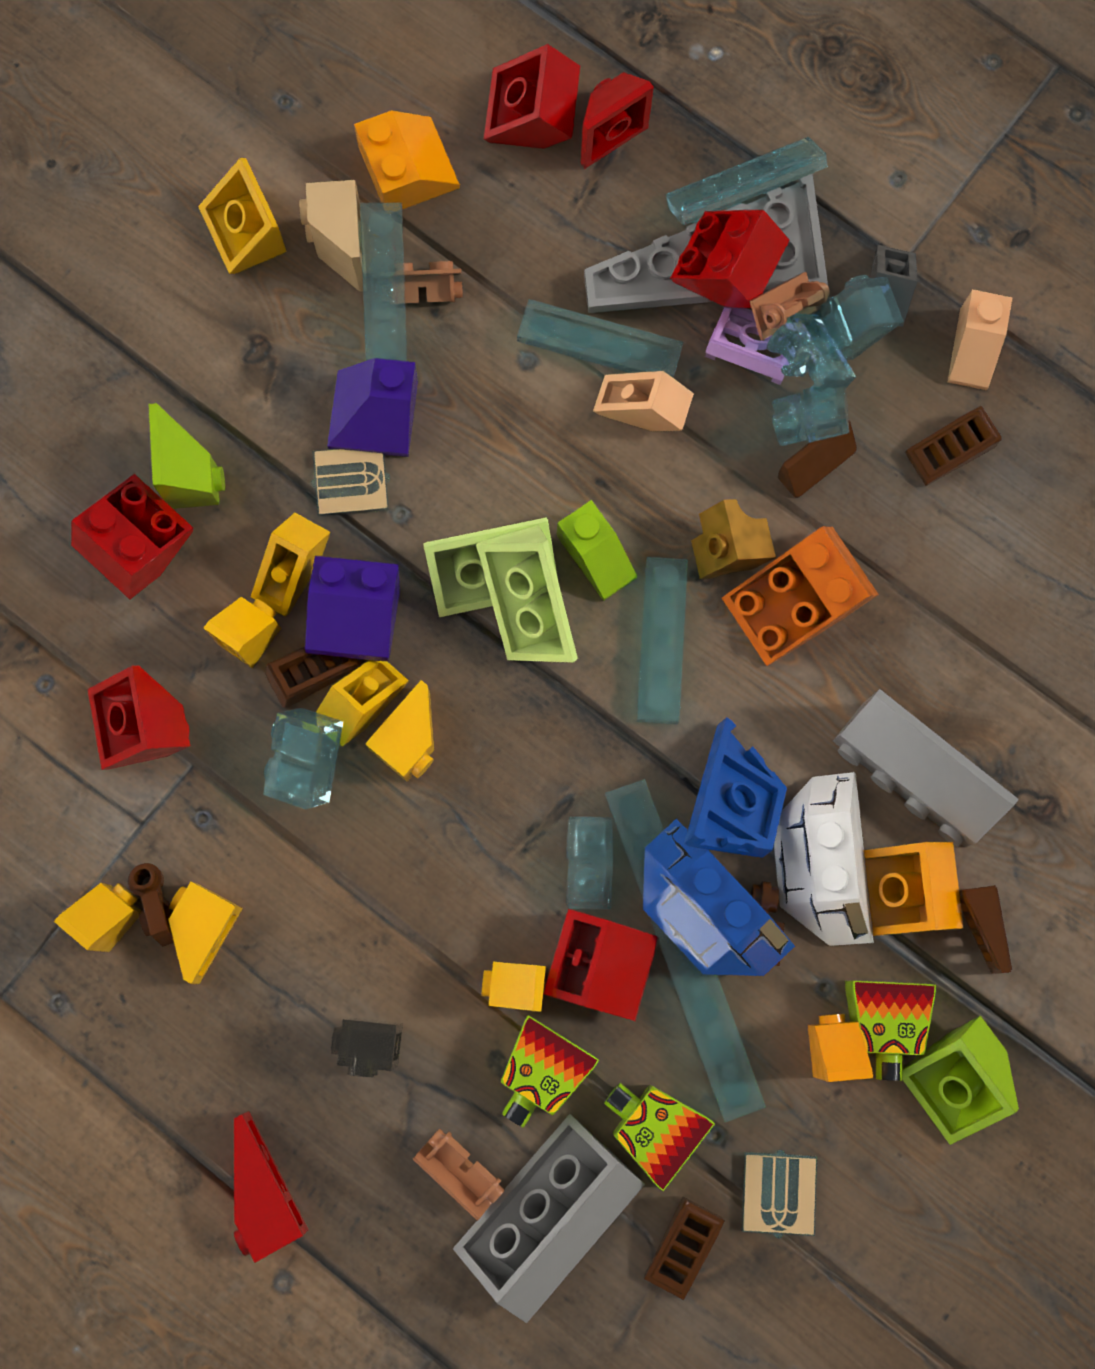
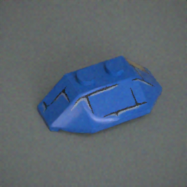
M675 819L645 847L643 910L702 974L764 976L795 945L769 914L708 849L689 847L684 844L688 830Z

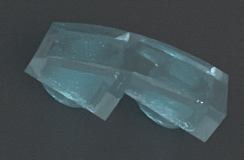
M569 817L566 858L569 862L566 905L568 909H611L613 875L611 817Z

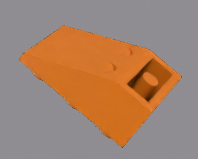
M822 526L722 597V600L766 666H769L846 618L879 594L835 529Z

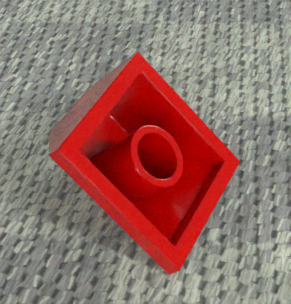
M623 72L612 80L607 78L597 84L590 95L583 121L580 163L584 169L648 129L654 86L650 81Z
M139 665L130 666L87 689L102 770L168 757L191 746L189 740L190 730L185 719L183 705Z

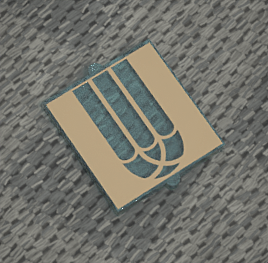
M345 449L312 451L314 479L311 481V486L316 492L318 517L389 511L387 482L391 478L389 473H386L384 453Z
M778 1149L776 1153L744 1152L741 1231L770 1233L778 1239L783 1234L815 1236L817 1156L785 1154L781 1149Z

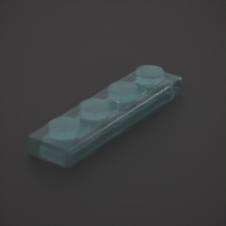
M806 137L667 193L668 208L683 225L696 223L705 211H721L725 208L734 207L745 200L760 194H766L782 185L827 168L826 153L811 138Z
M360 203L366 361L373 358L407 361L402 203Z
M528 299L517 335V342L628 373L664 371L672 378H674L684 343Z
M646 558L636 722L679 723L688 559Z

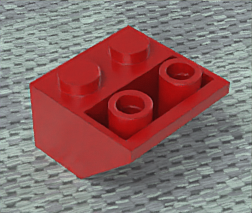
M764 210L705 211L697 222L696 229L688 245L680 255L678 264L670 279L675 284L724 307L751 308L750 300L763 294L790 239Z
M133 474L71 520V546L131 600L161 576L192 534L194 527L136 474Z
M568 909L543 994L636 1021L659 937L606 919Z

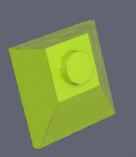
M157 403L148 404L152 482L154 488L173 509L219 505V491H225V477L222 466L217 467L210 453Z
M981 1015L949 1032L926 1049L924 1055H918L902 1067V1080L950 1145L1015 1114L1019 1109L1008 1053Z

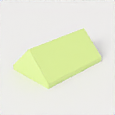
M547 517L423 543L439 617L493 606L476 546L481 541L539 525L548 540L556 571Z
M533 526L477 543V550L507 660L575 662L578 657L550 547L540 526Z

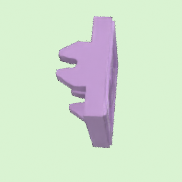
M724 307L709 340L705 357L712 360L718 357L771 377V382L781 385L802 330L789 325L764 339V341L754 340L747 335V333L759 335L752 310ZM725 333L739 338L745 347L729 342L725 337ZM770 349L781 355L771 358L758 353L757 350Z

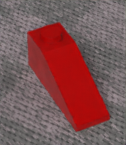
M248 1111L234 1118V1223L238 1229L234 1231V1237L244 1256L250 1254L254 1263L299 1239L309 1229Z

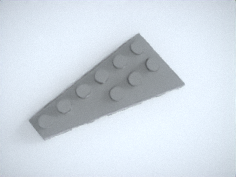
M813 174L800 178L798 183L782 190L779 187L769 191L765 197L748 204L741 203L724 210H764L790 239L763 293L803 272H807L809 282H824L828 286ZM697 222L686 226V230L670 237L665 235L655 239L651 245L634 252H624L584 270L588 313L713 302L675 284L670 279L678 264L680 255L685 250L696 229Z

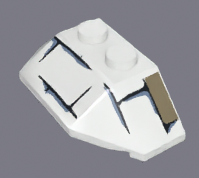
M856 773L812 777L782 810L774 851L780 907L829 946L874 943Z

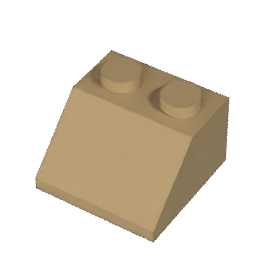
M355 180L306 183V199L299 200L301 223L305 225L307 242H314L318 257L360 292L367 291L364 222Z

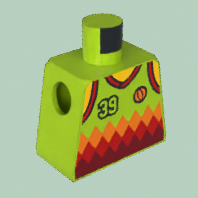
M845 981L850 1021L859 1023L867 1053H876V1079L902 1081V1054L924 1055L936 985Z
M528 1015L501 1079L503 1085L514 1091L502 1115L522 1128L525 1127L537 1106L547 1113L554 1115L595 1068L599 1059Z
M619 1083L604 1102L607 1107L622 1118V1121L613 1131V1135L662 1191L666 1189L715 1125L705 1115L652 1085H649L640 1098H638L624 1085Z

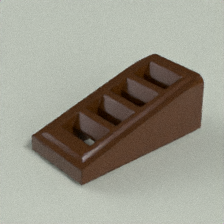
M979 406L910 447L905 453L925 486L991 451L999 444L1002 438L984 408ZM956 433L960 434L969 450H963L954 436ZM944 441L954 459H948L939 445L940 442ZM927 449L931 451L940 466L936 470L924 453Z
M305 647L268 663L265 675L282 707L287 708L350 674L360 667L361 664L357 658L339 657L343 664L336 667L331 656L306 653ZM317 655L327 670L322 674L313 660V657ZM302 663L311 677L307 681H305L297 667ZM288 672L295 686L290 688L282 674Z
M994 885L960 890L961 911L991 974L1011 972L1012 965L997 887Z
M682 1197L644 1279L684 1300L715 1243L725 1220L714 1212ZM687 1217L705 1225L707 1228L704 1234L686 1226L684 1223ZM679 1232L699 1242L697 1249L694 1250L677 1241L676 1238ZM672 1248L691 1258L689 1266L667 1256L670 1249ZM662 1264L683 1274L681 1282L679 1283L660 1273L659 1270Z

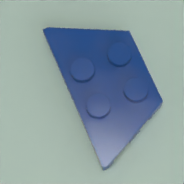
M726 717L717 725L684 844L689 847L763 858L773 850L787 787L775 772L766 766L764 759L754 747H751L748 751L744 749L731 733L736 725Z

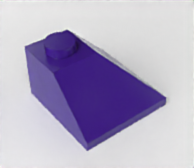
M373 358L338 370L327 444L328 449H345L409 457L418 387L415 362Z

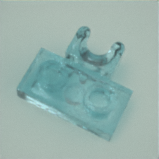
M795 313L787 318V322L772 335L767 343V349L770 352L780 353L788 360L789 365H784L781 368V372L785 376L804 377L808 372L810 378L819 387L847 388L856 378L855 373L819 315Z
M843 380L815 383L810 388L803 389V400L801 394L798 393L772 401L775 411L772 421L781 446L808 440V443L849 433L847 393Z

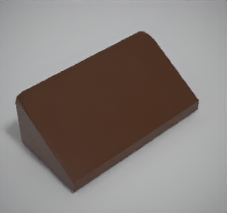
M842 416L783 463L777 478L795 498L802 496L855 454L857 445L851 422L847 416Z

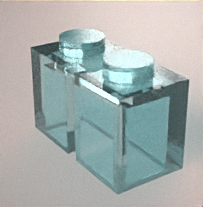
M859 275L845 283L844 290L838 295L828 298L824 304L820 305L821 309L808 318L823 363L854 360L904 322L887 277L869 278L868 275Z
M304 708L278 712L271 728V750L275 751L274 757L269 758L265 766L264 777L266 780L263 795L305 810L328 803L343 721Z

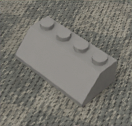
M880 689L860 706L833 740L840 747L837 750L838 753L846 761L855 766L863 765L873 773L871 779L876 785L886 792L891 793L894 790L906 800L904 805L912 814L923 820L928 817L940 827L938 833L946 841L953 842V845L959 847L960 844L964 847L976 844L1019 800Z
M569 1114L507 1185L501 1196L489 1206L481 1218L474 1223L454 1246L453 1250L497 1304L527 1323L643 1188L645 1183L576 1118Z

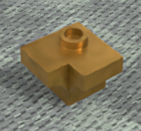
M737 499L722 500L699 513L703 534L692 539L691 543L700 579H712L731 572L751 571L776 558L767 518L755 519L749 517L741 510Z

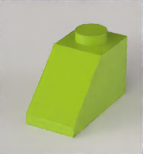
M592 500L557 523L558 539L603 601L637 579V574L617 534Z

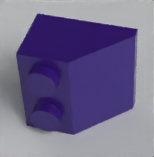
M315 556L308 590L305 652L389 662L400 596L399 564Z

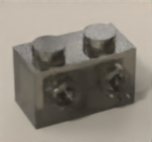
M358 1018L343 1019L342 1026L334 1028L331 1054L338 1055V1066H348L347 1075L374 1077V1075H378L379 1070L392 1071L399 1064L403 1023Z

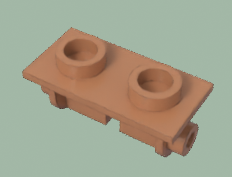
M453 261L429 262V270L413 271V263L389 264V272H380L381 277H389V285H382L383 301H391V305L419 303L418 287H426L427 302H455V298H463L462 281L454 282V274H462V269H453Z
M803 272L750 300L760 340L770 337L815 312L816 306H820L827 301V297L830 294L827 284L818 281L809 282L807 272Z
M439 1129L415 1155L413 1160L478 1221L489 1206L505 1191L499 1185L501 1180L498 1177L495 1178L478 1161L474 1164L470 1162L467 1158L471 1154L451 1136L452 1133L449 1131L445 1134Z

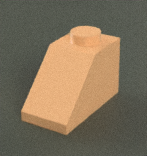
M972 289L960 308L947 383L982 390L989 388L1006 337L1013 297Z
M664 371L609 374L604 376L593 412L652 432L682 431L694 393Z

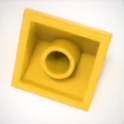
M239 158L198 206L229 274L239 273L287 252L276 220L247 159Z

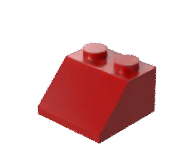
M546 44L494 67L484 140L489 143L545 149L571 139L581 66L549 44Z

